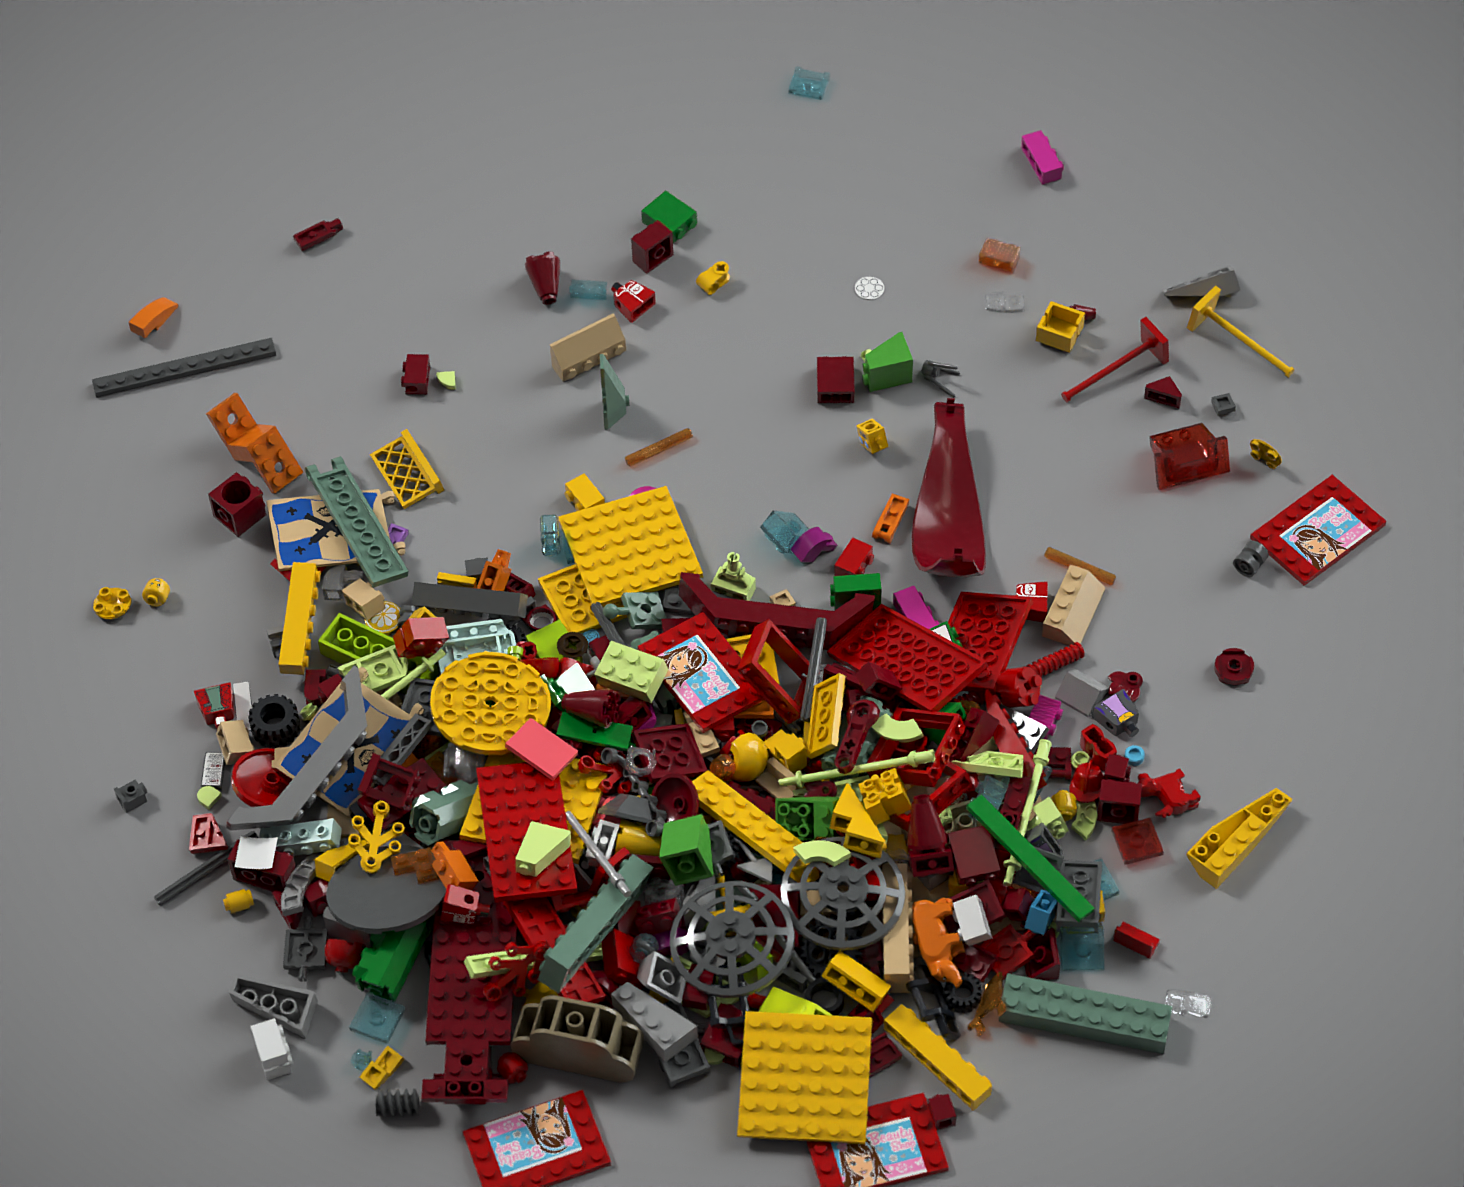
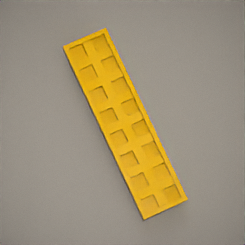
M709 770L692 781L698 793L699 807L717 821L721 820L727 829L785 872L791 860L796 856L793 847L802 844L801 840ZM799 859L792 868L790 877L800 883L802 874L810 863L805 864ZM823 862V863H825L829 868H831V864H829V863H827V862ZM814 867L808 876L807 882H815L823 873Z

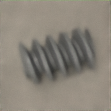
M380 1089L378 1095H376V1116L379 1115L380 1110L383 1116H387L389 1110L392 1116L396 1115L397 1110L401 1116L404 1115L406 1110L409 1116H412L414 1110H416L419 1116L420 1100L416 1089H413L411 1095H409L408 1089L404 1090L403 1095H401L399 1089H396L395 1095H392L390 1089L384 1095L382 1089Z

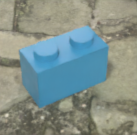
M1041 889L1029 909L1024 928L1036 934H1045L1057 912L1058 901L1048 891Z

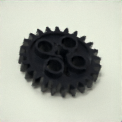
M831 914L830 919L837 921L836 917ZM816 919V926L809 924L811 932L823 937L824 933L829 932L827 939L836 940L837 933L835 934L837 928L824 925ZM857 927L845 929V937L848 936L847 941L864 938L859 936L862 931L856 929ZM801 938L800 941L805 945L799 947L804 952L800 955V958L805 960L804 964L813 973V976L824 978L822 974L828 966L826 964L830 963L840 950L827 949L815 945L805 938ZM866 947L841 951L861 964L858 961V957H864L865 955L860 950H864ZM823 951L822 958L817 960L818 953Z

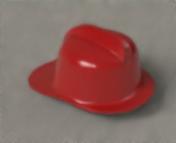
M1090 759L1089 763H1082L1077 767L1070 783L1069 792L1074 794L1076 801L1081 803L1093 802L1100 796L1102 779L1104 780V775L1100 767L1094 764L1092 759Z

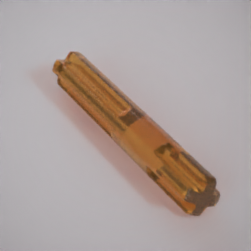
M686 428L626 456L625 462L628 466H633L691 439L693 437L692 431Z
M1048 547L1045 551L1044 556L1067 567L1071 564L1089 570L1099 581L1113 585L1116 580L1115 574L1054 548Z

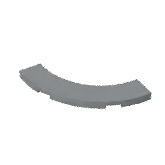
M348 838L341 839L339 847L348 845ZM324 852L309 855L294 869L288 878L281 896L283 917L303 911L304 893L316 876L314 859Z

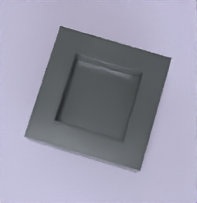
M1230 393L1214 396L1211 399V403L1218 416L1235 412L1236 410Z

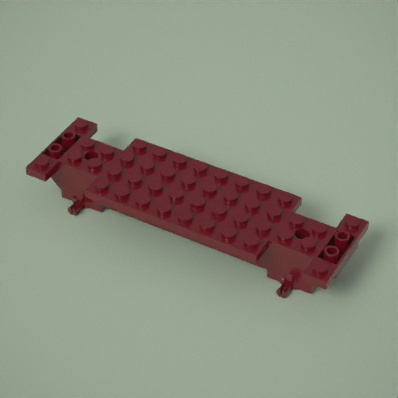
M440 840V842L446 844L450 851H453L452 843L458 841ZM487 852L466 859L479 881L472 890L479 893L478 903L490 905L488 917L475 915L474 924L440 921L444 900L439 906L440 909L434 914L425 1042L426 1045H446L444 1074L434 1073L433 1079L422 1080V1102H443V1104L507 1103L508 1080H505L500 1074H493L491 1069L492 1045L511 1044L513 992L511 987L514 984V978L501 988V997L497 1001L490 1002L483 994L484 986L488 983H495L504 974L471 978L464 963L468 956L504 952L505 946L508 943L513 942L516 944V923L503 902H494L491 876L488 874L483 858L488 856Z

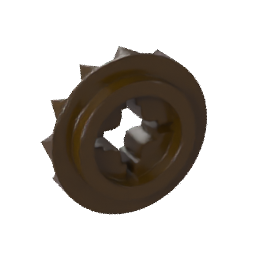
M568 632L558 639L557 649L559 655L574 659L576 657L581 658L584 653H587L588 641L581 633ZM569 642L573 646L576 645V650L573 648H569Z

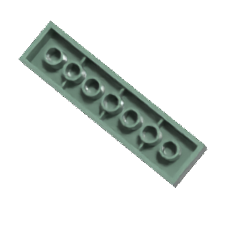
M634 854L628 860L624 859L617 873H620L625 879V884L630 889L631 895L624 897L621 891L614 887L609 878V883L607 885L603 884L599 889L598 896H593L587 904L588 908L586 910L582 909L576 918L577 921L575 923L571 922L565 931L566 934L564 936L561 934L554 944L555 947H550L543 957L545 960L539 967L541 972L538 980L559 994L643 893L653 867Z
M1007 973L998 1021L1164 1054L1173 1006Z

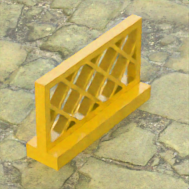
M408 429L401 432V437L370 454L403 509L435 491L438 494L444 491L440 479ZM401 443L403 444L402 452L394 451L396 446ZM382 454L388 455L385 462L378 461L377 457ZM392 455L400 456L398 463L390 462ZM404 457L412 458L410 465L402 464ZM388 467L396 468L394 475L386 474ZM400 468L408 469L406 476L398 475ZM412 470L420 471L418 478L410 477ZM396 480L404 481L402 488L394 487ZM408 481L416 482L414 490L406 488ZM421 483L430 486L424 491L419 490ZM404 493L412 494L409 500L403 501Z

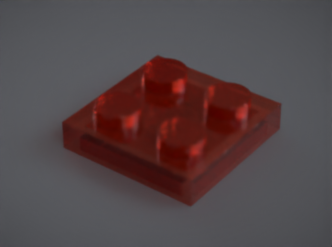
M1151 818L1112 827L1111 832L1125 865L1163 855L1164 850Z

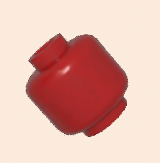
M507 1052L499 1058L497 1071L505 1080H508V1083H521L526 1079L528 1064L521 1056L516 1053Z

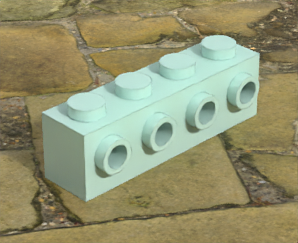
M332 818L260 828L259 838L278 837L275 851L287 852L292 856L310 855L339 847L342 828Z

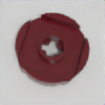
M1228 648L1216 657L1214 670L1219 681L1223 684H1246L1253 675L1254 660L1251 656L1249 657L1245 654V651L1242 649ZM1232 664H1236V667L1239 668L1232 669L1231 666Z

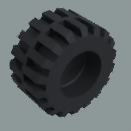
M270 694L265 695L266 698H259L258 703L254 702L253 708L249 710L248 720L252 735L256 742L259 741V744L262 746L266 744L268 748L272 746L279 748V745L284 747L287 745V742L294 741V737H297L299 734L298 730H300L301 726L297 707L290 698L287 699L284 695L281 697L278 694H274V696H270ZM272 718L283 719L281 722L277 724L266 723L268 720Z

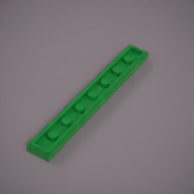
M983 795L967 804L966 809L1078 923L1094 911L1095 908Z

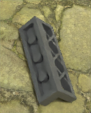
M415 713L382 754L381 758L402 765L434 725L433 722ZM378 769L373 779V784L377 787L379 785L385 786L393 774Z

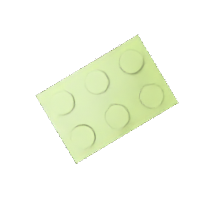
M611 641L594 675L599 685L652 703L668 672V667L664 659Z

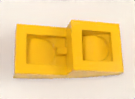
M387 1045L375 1062L371 1061L359 1078L376 1090L398 1069L405 1058Z

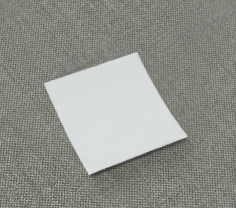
M241 836L235 867L246 869L272 868L278 837L252 838Z

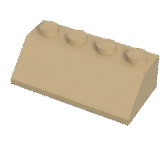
M614 313L550 344L552 368L563 382L600 364V354H604L606 359L609 360L626 351V340Z
M1070 564L1043 623L1042 637L1066 645H1074L1075 642L1081 644L1105 591V587L1089 570Z

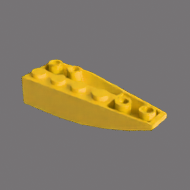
M1275 788L1211 827L1186 854L1200 878L1217 889L1267 834L1292 802V798Z

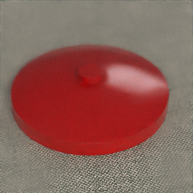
M272 748L250 751L241 756L233 767L231 776L233 790L239 799L250 807L272 805L292 781L283 773L275 772L272 769V760H275L274 749Z

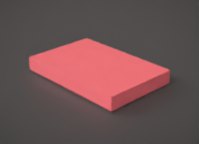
M532 718L505 744L507 749L552 781L578 755V751Z

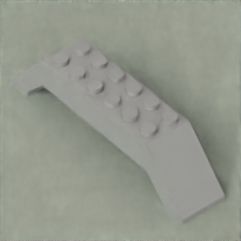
M355 665L342 679L340 689L344 692V717L272 805L245 809L239 806L227 821V829L231 831L289 825L292 822L296 824L303 816L305 806L309 808L316 800L317 791L322 792L326 788L330 775L334 777L341 769L342 760L347 761L351 757L355 744L359 746L367 735V720L359 670Z

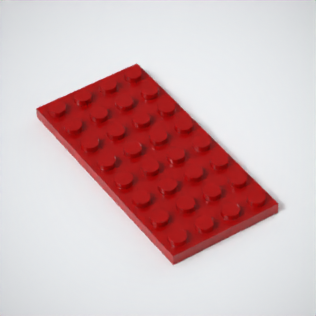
M883 604L878 606L827 651L829 657L855 672H858L868 661L893 671L902 687L897 696L922 710L938 712L988 667L985 659Z
M527 762L476 768L494 902L577 893L571 847L565 850L536 877L516 872L515 859L531 821L568 830L559 775L552 781Z

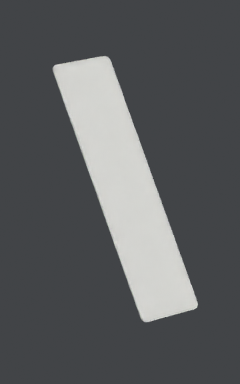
M249 682L235 683L233 688L237 720H243L245 727L251 730L248 720L251 708Z

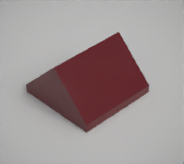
M1050 928L1044 935L1039 934L1027 942L1028 948L1035 956V958L1024 965L1026 977L1043 981L1059 979L1061 966L1054 928Z

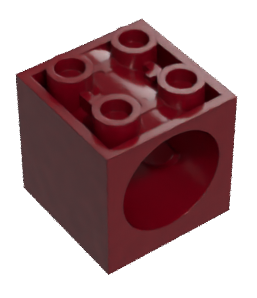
M237 472L208 493L213 517L237 537L241 536L266 516V505L262 497L263 492L259 487H254L247 477H242Z

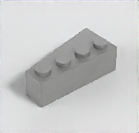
M235 974L229 991L233 1002L268 1020L275 1018L278 1025H282L287 1030L306 1039L318 1002L315 992Z
M626 982L611 993L612 1006L628 1023L642 1030L644 1040L665 1062L698 1038L697 1025L629 982Z

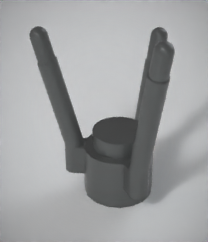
M926 360L921 370L922 374L925 375L924 379L931 381L950 396H956L932 377H937L940 371L959 375L960 372L956 371L958 367Z

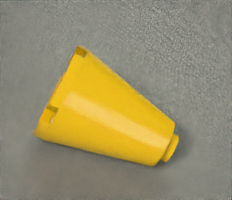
M624 818L621 819V830L617 836L615 854L625 847L630 854L660 856L662 834L659 837L648 836L646 827Z

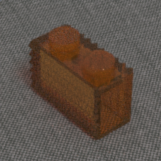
M986 238L979 253V263L1013 273L1020 259L1021 248L1014 244L1000 242L997 239Z

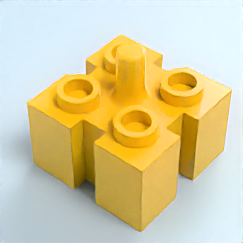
M896 768L880 774L881 778L875 774L871 779L858 784L861 795L864 798L865 808L875 826L889 820V816L894 813L898 816L911 810V803L907 796L905 785Z

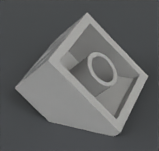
M656 951L652 952L640 961L637 979L645 987L680 1005L686 980L681 976L673 961Z

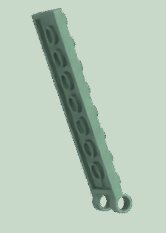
M339 456L331 459L333 470L322 474L319 473L315 464L305 467L307 479L313 483L372 587L408 577L409 571L351 475L343 458Z

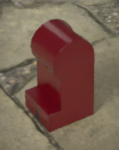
M306 669L304 688L306 705L312 703L318 708L322 705L317 695L319 693L318 684L328 679L326 669Z

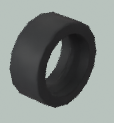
M825 978L817 979L810 983L805 990V1000L813 1002L812 996L818 991L827 990L833 992L837 997L836 1003L831 1007L823 1009L832 1014V1016L839 1015L844 1007V992Z

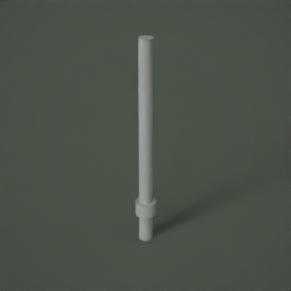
M567 811L565 813L567 821L609 875L611 883L621 891L624 897L630 896L631 891L625 884V879L620 873L615 871L572 812Z

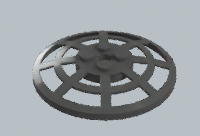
M831 837L819 841L841 842V846H843L845 837ZM850 851L851 857L858 858L867 863L859 870L849 866V859L831 868L822 861H813L804 870L800 883L788 884L792 868L800 859L796 855L787 866L781 884V901L790 914L794 929L815 945L833 950L860 949L874 944L885 937L898 922L905 901V885L902 874L896 863L886 852L882 851L881 858L871 860L861 853ZM888 861L896 874L899 890L886 887L885 877L878 866ZM814 867L823 873L819 882H807L808 876ZM874 870L879 879L880 886L868 885L865 875ZM845 885L849 890L847 892H840L837 888ZM806 890H818L820 901L814 907H812L808 900ZM800 891L801 901L807 910V913L800 920L795 917L790 907L787 892ZM868 893L880 894L877 904L871 910L864 903ZM886 896L898 898L893 915L883 925L876 915L883 907ZM825 907L838 912L837 921L822 916L820 912ZM859 909L864 914L859 919L846 921V913ZM814 918L824 925L837 928L836 940L818 936L809 931L805 926ZM870 921L877 930L875 933L864 938L845 941V929L858 927Z
M728 881L701 890L684 904L673 922L670 934V949L677 970L691 986L711 996L737 998L748 996L764 989L780 976L792 956L795 933L787 908L774 893L754 883ZM734 887L752 888L764 893L765 896L759 901H755L745 896L734 895ZM725 888V896L716 898L703 907L695 903L697 899L707 893ZM772 900L782 911L787 928L774 927L771 916L764 908ZM734 901L744 902L752 907L745 913L734 911ZM725 902V912L714 916L707 911L711 907ZM687 909L692 910L696 914L690 923L688 935L676 938V931L681 917ZM760 912L766 920L767 927H755L751 918ZM700 917L709 922L706 932L694 934ZM730 931L737 933L733 939H727L725 937L726 934ZM756 936H768L766 945L760 953L754 947ZM787 936L785 951L775 966L766 957L772 949L774 937ZM707 941L710 950L703 958L697 952L694 942ZM688 944L691 955L698 963L691 974L681 963L677 953V946ZM746 954L754 958L749 964L739 968L736 967V959ZM717 956L728 961V969L718 968L709 963ZM760 964L769 972L757 982L738 988L737 975L747 973ZM704 970L716 975L729 976V988L712 987L697 979Z

